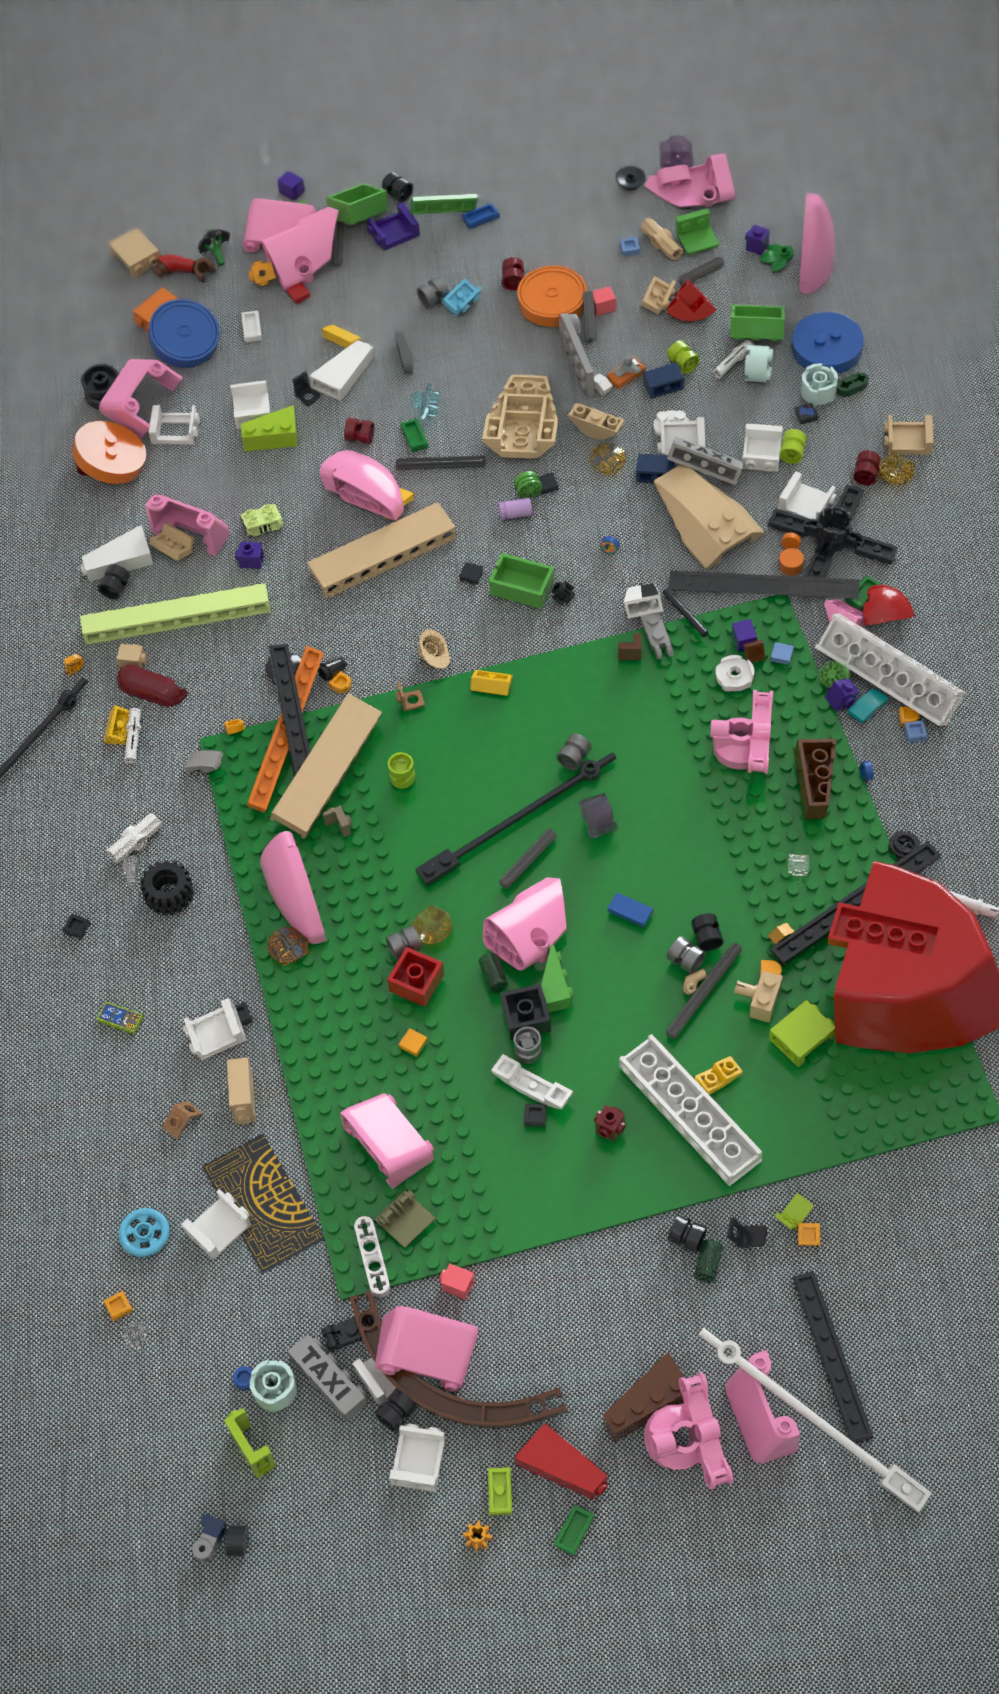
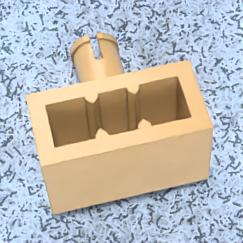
M762 971L759 983L756 986L737 981L734 994L752 998L750 1007L751 1018L770 1023L782 988L783 976Z

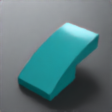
M874 687L857 700L847 713L860 723H864L874 716L876 710L885 706L889 698Z

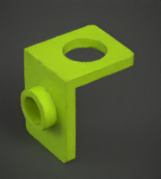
M796 1193L784 1211L776 1213L774 1216L789 1229H798V1223H803L814 1208V1205L801 1194Z

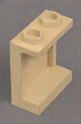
M137 227L108 243L111 256L114 259L119 258L128 267L133 278L158 264L159 250Z
M888 415L887 422H884V433H887V436L884 437V447L888 448V454L932 455L934 443L932 415H925L924 422H892V415Z

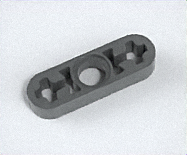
M404 331L394 332L404 374L413 372Z

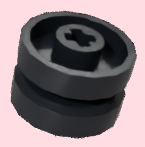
M97 364L91 366L81 376V385L84 390L85 399L92 408L99 409L101 400L119 375L117 369L111 365Z

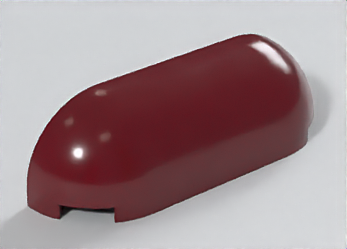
M127 664L126 667H121L117 674V684L122 692L161 706L177 705L188 694L185 688L180 689L175 685L176 681L174 679L134 665Z

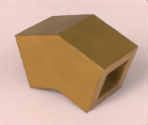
M785 923L775 928L767 936L776 945L792 934L794 930Z

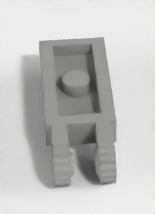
M659 612L641 616L642 626L656 658H662L660 648L665 647L668 656H673L670 639Z

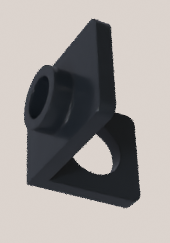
M306 371L292 380L295 396L306 406H310L321 398L320 394L310 387ZM311 393L314 397L307 400L304 398V395Z
M730 1218L727 1238L738 1248L764 1247L768 1228L765 1225L743 1226L735 1218ZM734 1226H735L736 1229H737V1235H736V1237L734 1236V1233H733V1228H734Z

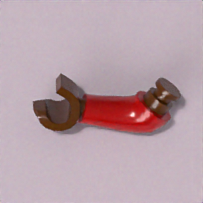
M174 254L160 256L157 259V268L152 269L153 273L160 279L163 277L162 274L165 275L167 272L171 273L172 271L196 273L197 278L202 283L206 281L202 274L203 272H216L214 264L207 258H200L195 261Z

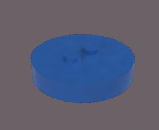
M188 299L171 300L159 306L153 313L149 323V343L154 353L164 362L176 367H195L209 360L215 353L219 339V325L213 313L204 305Z
M835 312L815 313L802 319L795 327L792 336V354L798 364L805 369L812 364L821 363L824 367H833L837 374L843 373L855 366L860 360L864 342L863 333L854 320L843 314Z

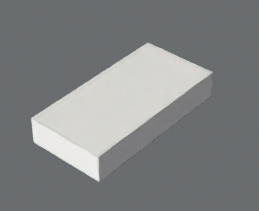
M258 310L242 312L245 342L262 340Z

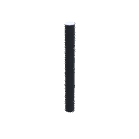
M668 588L664 589L663 595L702 637H707L709 632Z

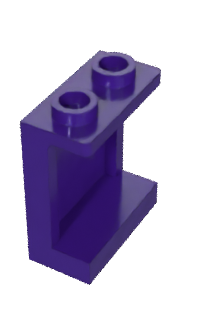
M403 202L397 205L398 212L376 222L371 217L367 218L368 225L366 228L369 235H373L376 244L380 245L384 251L420 236L419 223L411 215Z

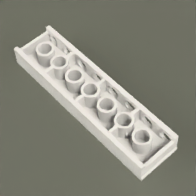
M840 613L832 615L829 626L819 644L815 646L818 650L845 665L848 669L938 726H947L966 693Z
M652 1034L626 1056L619 1058V1068L729 1187L762 1162V1151Z

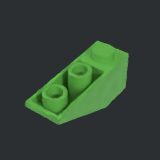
M554 945L550 947L541 984L549 1013L570 1008L571 999L574 998L571 986L567 987L566 981H568L567 972L565 969H561L560 964L563 962L560 951L556 952Z

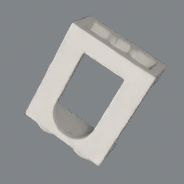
M153 405L150 420L151 426L148 432L151 444L194 445V439L198 436L196 425L200 423V414L196 412L195 405H192L191 413H162L160 405ZM189 424V432L185 436H160L161 425Z

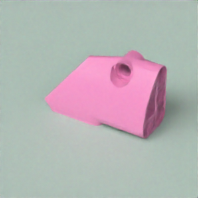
M725 153L707 157L706 164L688 167V165L684 164L662 168L657 172V175L649 176L644 185L658 197L680 208L693 206L711 207L715 203L735 200L734 187Z
M331 207L322 209L296 221L292 228L262 241L265 257L268 262L271 261L274 273L284 290L295 286L299 282L310 284L314 278L313 274L331 260L333 237L339 212L337 209Z
M545 878L518 894L513 903L487 917L483 922L484 945L519 971H523L534 963L546 962L551 945H554L566 931L565 907L560 879Z

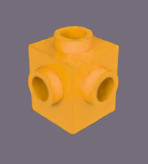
M260 260L254 262L252 267H249V279L254 284L259 283V286L269 284L268 280L276 278L271 261L263 263ZM260 270L263 272L262 276L259 275Z

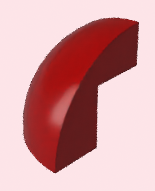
M689 279L676 292L675 299L669 303L667 308L668 314L682 321H698L716 311L710 300Z
M873 585L868 589L869 601L864 603L863 609L864 626L915 617L910 602L899 590L888 585Z

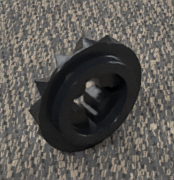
M899 831L891 836L888 846L891 848V853L897 854V858L911 853L921 846V843L914 834L907 831ZM908 842L907 847L902 849V845Z

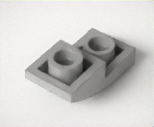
M212 750L190 753L183 770L188 773L196 770H201L204 773L217 770L221 765L220 760L223 753Z

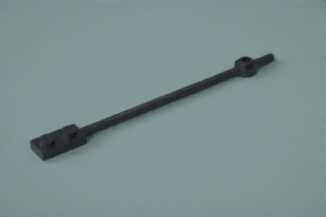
M82 677L71 690H65L60 695L58 705L0 767V779L63 710H69L75 706L77 702L76 695L88 683L85 678Z
M612 752L597 762L593 760L585 761L581 765L580 773L454 853L447 848L415 869L416 874L428 887L460 866L458 859L582 780H596L600 776V769L616 759L615 754Z

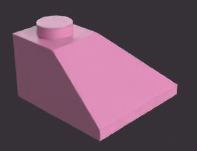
M840 599L825 601L824 605L829 622H831L833 614L840 613L862 628L864 627L863 612Z

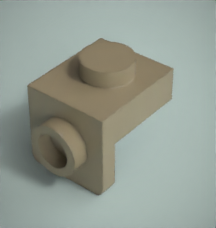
M341 806L330 808L322 813L326 826L337 822L344 837L351 835L350 827L353 826L349 815L345 816Z

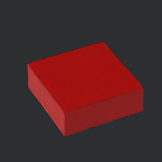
M302 282L287 289V294L295 304L311 297L310 292Z

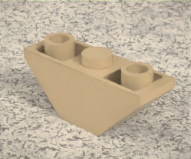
M575 403L568 414V418L584 435L600 441L617 435L625 422L624 419L579 403Z

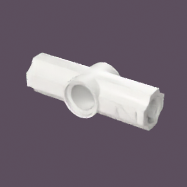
M150 813L136 826L131 825L123 831L121 838L106 850L107 854L115 863L119 864L134 850L140 851L143 849L148 838L162 827V823L154 814Z

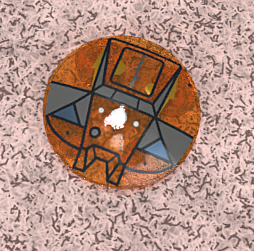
M283 927L270 936L267 945L268 952L281 965H287L307 954L308 940L295 927Z

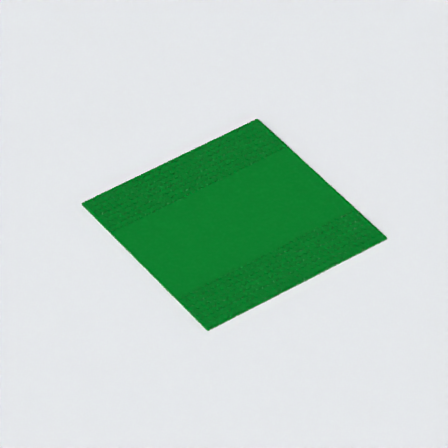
M774 595L694 615L709 632L707 637H702L686 618L663 623L670 639L673 656H668L665 647L660 648L662 652L661 659L656 658L644 628L477 669L512 675V682L507 696L472 691L470 688L471 677L475 671L473 670L402 688L403 693L420 690L424 701L423 707L403 711L401 703H397L395 692L398 689L361 698V701L381 711V716L305 839L278 821L270 820L274 808L294 779L289 749L265 813L246 806L278 719L248 726L244 730L230 735L224 732L200 739L202 751L212 750L223 753L220 767L217 770L208 772V777L341 1300L350 1299L349 1297L354 1295H365V1292L370 1290L354 1228L355 1221L362 1216L371 1218L374 1223L391 1288L439 1275L444 1269L447 1270L449 1263L460 1268L469 1267L999 1122V1105L973 1042L958 1047L902 1053L853 1047L836 1043L835 1037L832 1039L828 1037L805 1056V1062L797 1067L769 1040L770 1029L806 1000L811 1004H815L825 1018L831 1019L835 1024L834 991L847 948L828 944V936L785 966L780 964L782 969L781 976H783L782 988L770 1023L750 1017L752 998L734 994L737 981L753 986L758 985L761 973V960L778 962L770 953V948L775 944L767 936L775 928L787 923L795 932L867 883L874 861L891 865L897 862L895 854L891 853V848L888 846L889 839L865 781L862 778L836 711L825 698L828 693L827 689L820 680V672L788 595ZM751 619L757 640L764 642L765 659L751 662L754 667V679L751 687L741 691L726 692L716 680V667L723 658L730 655H739L745 660L744 651L738 652L733 640L732 623ZM634 633H641V660H618V644L620 642H634ZM775 642L794 646L789 665L770 661ZM732 671V674H731V675L736 676V675H738V674H740V673H736V671ZM753 690L766 693L773 691L768 774L756 771L748 773V769L737 770L723 765L713 753V737H710L712 720L727 721L732 718L752 720ZM416 696L408 698L410 704H415L419 700ZM342 703L302 713L310 752ZM575 733L585 737L592 746L588 755L582 758L583 762L581 765L588 760L597 762L612 752L615 754L616 759L600 769V776L596 780H582L458 859L460 863L458 868L428 887L416 874L415 869L447 848L454 853L580 773L581 765L576 771H572L563 767L556 759V755L565 746L564 743L571 734ZM798 739H837L829 806L825 818H804L794 758V750ZM400 752L411 756L415 772L414 783L408 788L403 789L392 785L388 768L389 758ZM341 806L345 816L349 815L353 826L350 827L351 835L344 837L337 822L326 826L323 812L330 808ZM547 829H552L556 833V838L509 888H503L499 884L502 876ZM288 831L293 835L326 936L325 942L311 944L306 939L301 938L300 934L296 936L295 929H291L293 927L282 915L268 890L260 866V859L269 842L281 832ZM547 877L560 879L562 886L566 931L556 941L554 947L556 952L560 951L563 962L560 964L561 969H565L567 972L568 981H566L567 987L571 986L574 998L571 999L570 1008L549 1013L551 1032L540 1034L541 1057L533 1064H524L515 1056L514 1040H510L501 1006L500 993L542 984L547 961L534 963L523 971L517 970L484 945L483 922L487 917L513 903L518 894ZM616 893L653 908V913L644 928L608 912V907ZM441 910L447 914L440 923L446 924L451 931L439 927L443 930L439 929L433 935L431 934L436 942L430 940L428 935L420 938L423 949L418 952L443 962L444 976L428 1004L424 1007L389 992L387 979L398 961L391 954L385 937L395 932L400 934L401 929L413 925L416 931L422 926L429 933L432 930L429 928V925H433L434 928L438 924L431 918ZM424 911H425V912L427 913V915H428V919H427V920H426L427 917H426V916L423 917V915H422V913H423ZM712 913L717 916L719 930L722 933L724 943L718 949L706 952L705 959L698 970L704 969L708 976L734 942L741 945L742 951L677 1037L672 1039L666 1035V1029L693 994H686L683 990L685 978L690 973L682 969L681 964L676 965L667 959V953L676 939L681 936L692 943L691 947L697 946L695 940L697 934L693 933L691 921L701 914ZM289 927L288 929L293 934L285 935V939L291 947L299 943L304 953L297 959L291 949L287 955L277 960L286 949L281 941L277 943L279 940L272 944L270 943L275 938L282 936L278 930ZM704 980L698 982L696 990ZM409 1028L426 1036L428 1039L417 1057L399 1048V1043ZM652 1034L693 1079L696 1075L711 1069L714 1063L729 1056L733 1058L743 1071L732 1082L709 1095L762 1151V1162L730 1187L619 1068V1058L626 1056L646 1041L649 1035ZM502 1054L519 1062L521 1068L552 1084L557 1082L573 1091V1095L563 1109L547 1106L545 1127L524 1126L525 1104L542 1103L520 1093L492 1073V1068ZM383 1093L387 1096L390 1094L395 1099L396 1107L424 1141L428 1140L434 1148L432 1152L434 1160L394 1189L386 1182L388 1176L379 1170L378 1164L359 1140L354 1138L352 1134L349 1135L343 1128L340 1112L346 1108ZM605 1105L616 1107L624 1113L626 1127L623 1133L618 1135L615 1142L603 1138L596 1133L594 1118L599 1110H603ZM405 1190L407 1192L410 1190L415 1195L414 1199L436 1219L404 1248L374 1219ZM362 1224L364 1236H369L367 1230L368 1226H366V1224ZM368 1242L363 1248L365 1251L371 1252L375 1249L376 1245ZM372 1262L369 1265V1270L373 1272L378 1271L381 1264ZM380 1277L376 1278V1288L380 1291L383 1290L384 1285L381 1284Z

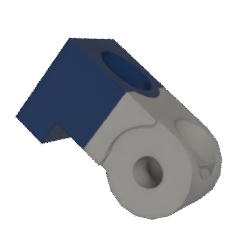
M203 1514L200 1523L204 1529L200 1539L193 1544L192 1552L199 1562L209 1563L214 1558L228 1526L225 1521Z

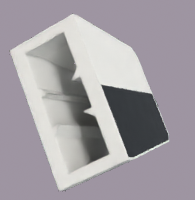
M641 583L638 586L627 589L624 604L628 619L663 611L660 594L654 583Z

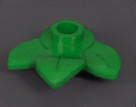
M771 244L767 246L768 251L761 256L760 262L772 264L773 273L780 271L786 267L787 262L792 260L794 250L791 246Z

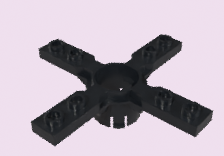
M846 484L836 507H833V511L831 507L824 508L818 515V520L774 509L768 522V527L787 533H795L800 537H813L814 542L818 545L803 577L825 578L832 563L834 553L845 548L854 550L858 555L886 564H892L898 551V546L863 536L851 528V520L864 494V489ZM835 527L842 531H838L836 537V532L828 531L825 528Z

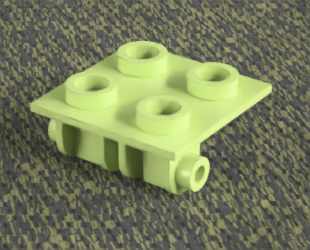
M267 504L260 509H250L240 514L248 536L261 535L259 526L262 534H265L263 525H266L268 533L270 532L268 524L271 531L283 527L282 517L275 504Z

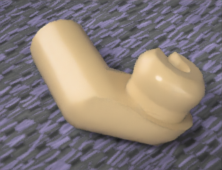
M704 969L686 976L683 990L686 994L691 995L695 993L698 982L707 977Z

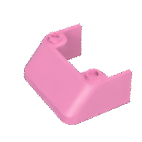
M129 360L99 404V410L102 414L115 423L131 430L140 440L151 426L136 415L139 411V403L131 397L140 381L147 374L173 392L183 378L158 360Z

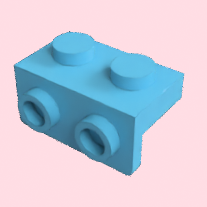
M464 278L442 300V303L456 316L461 312L464 314L470 308L469 304L472 301L475 303L481 295L479 293L482 287L479 286L476 289Z

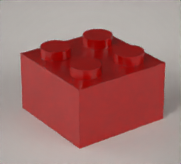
M406 947L387 979L389 992L426 1007L444 976L443 962Z

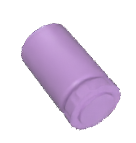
M530 498L510 500L504 503L499 502L498 509L501 521L532 516Z

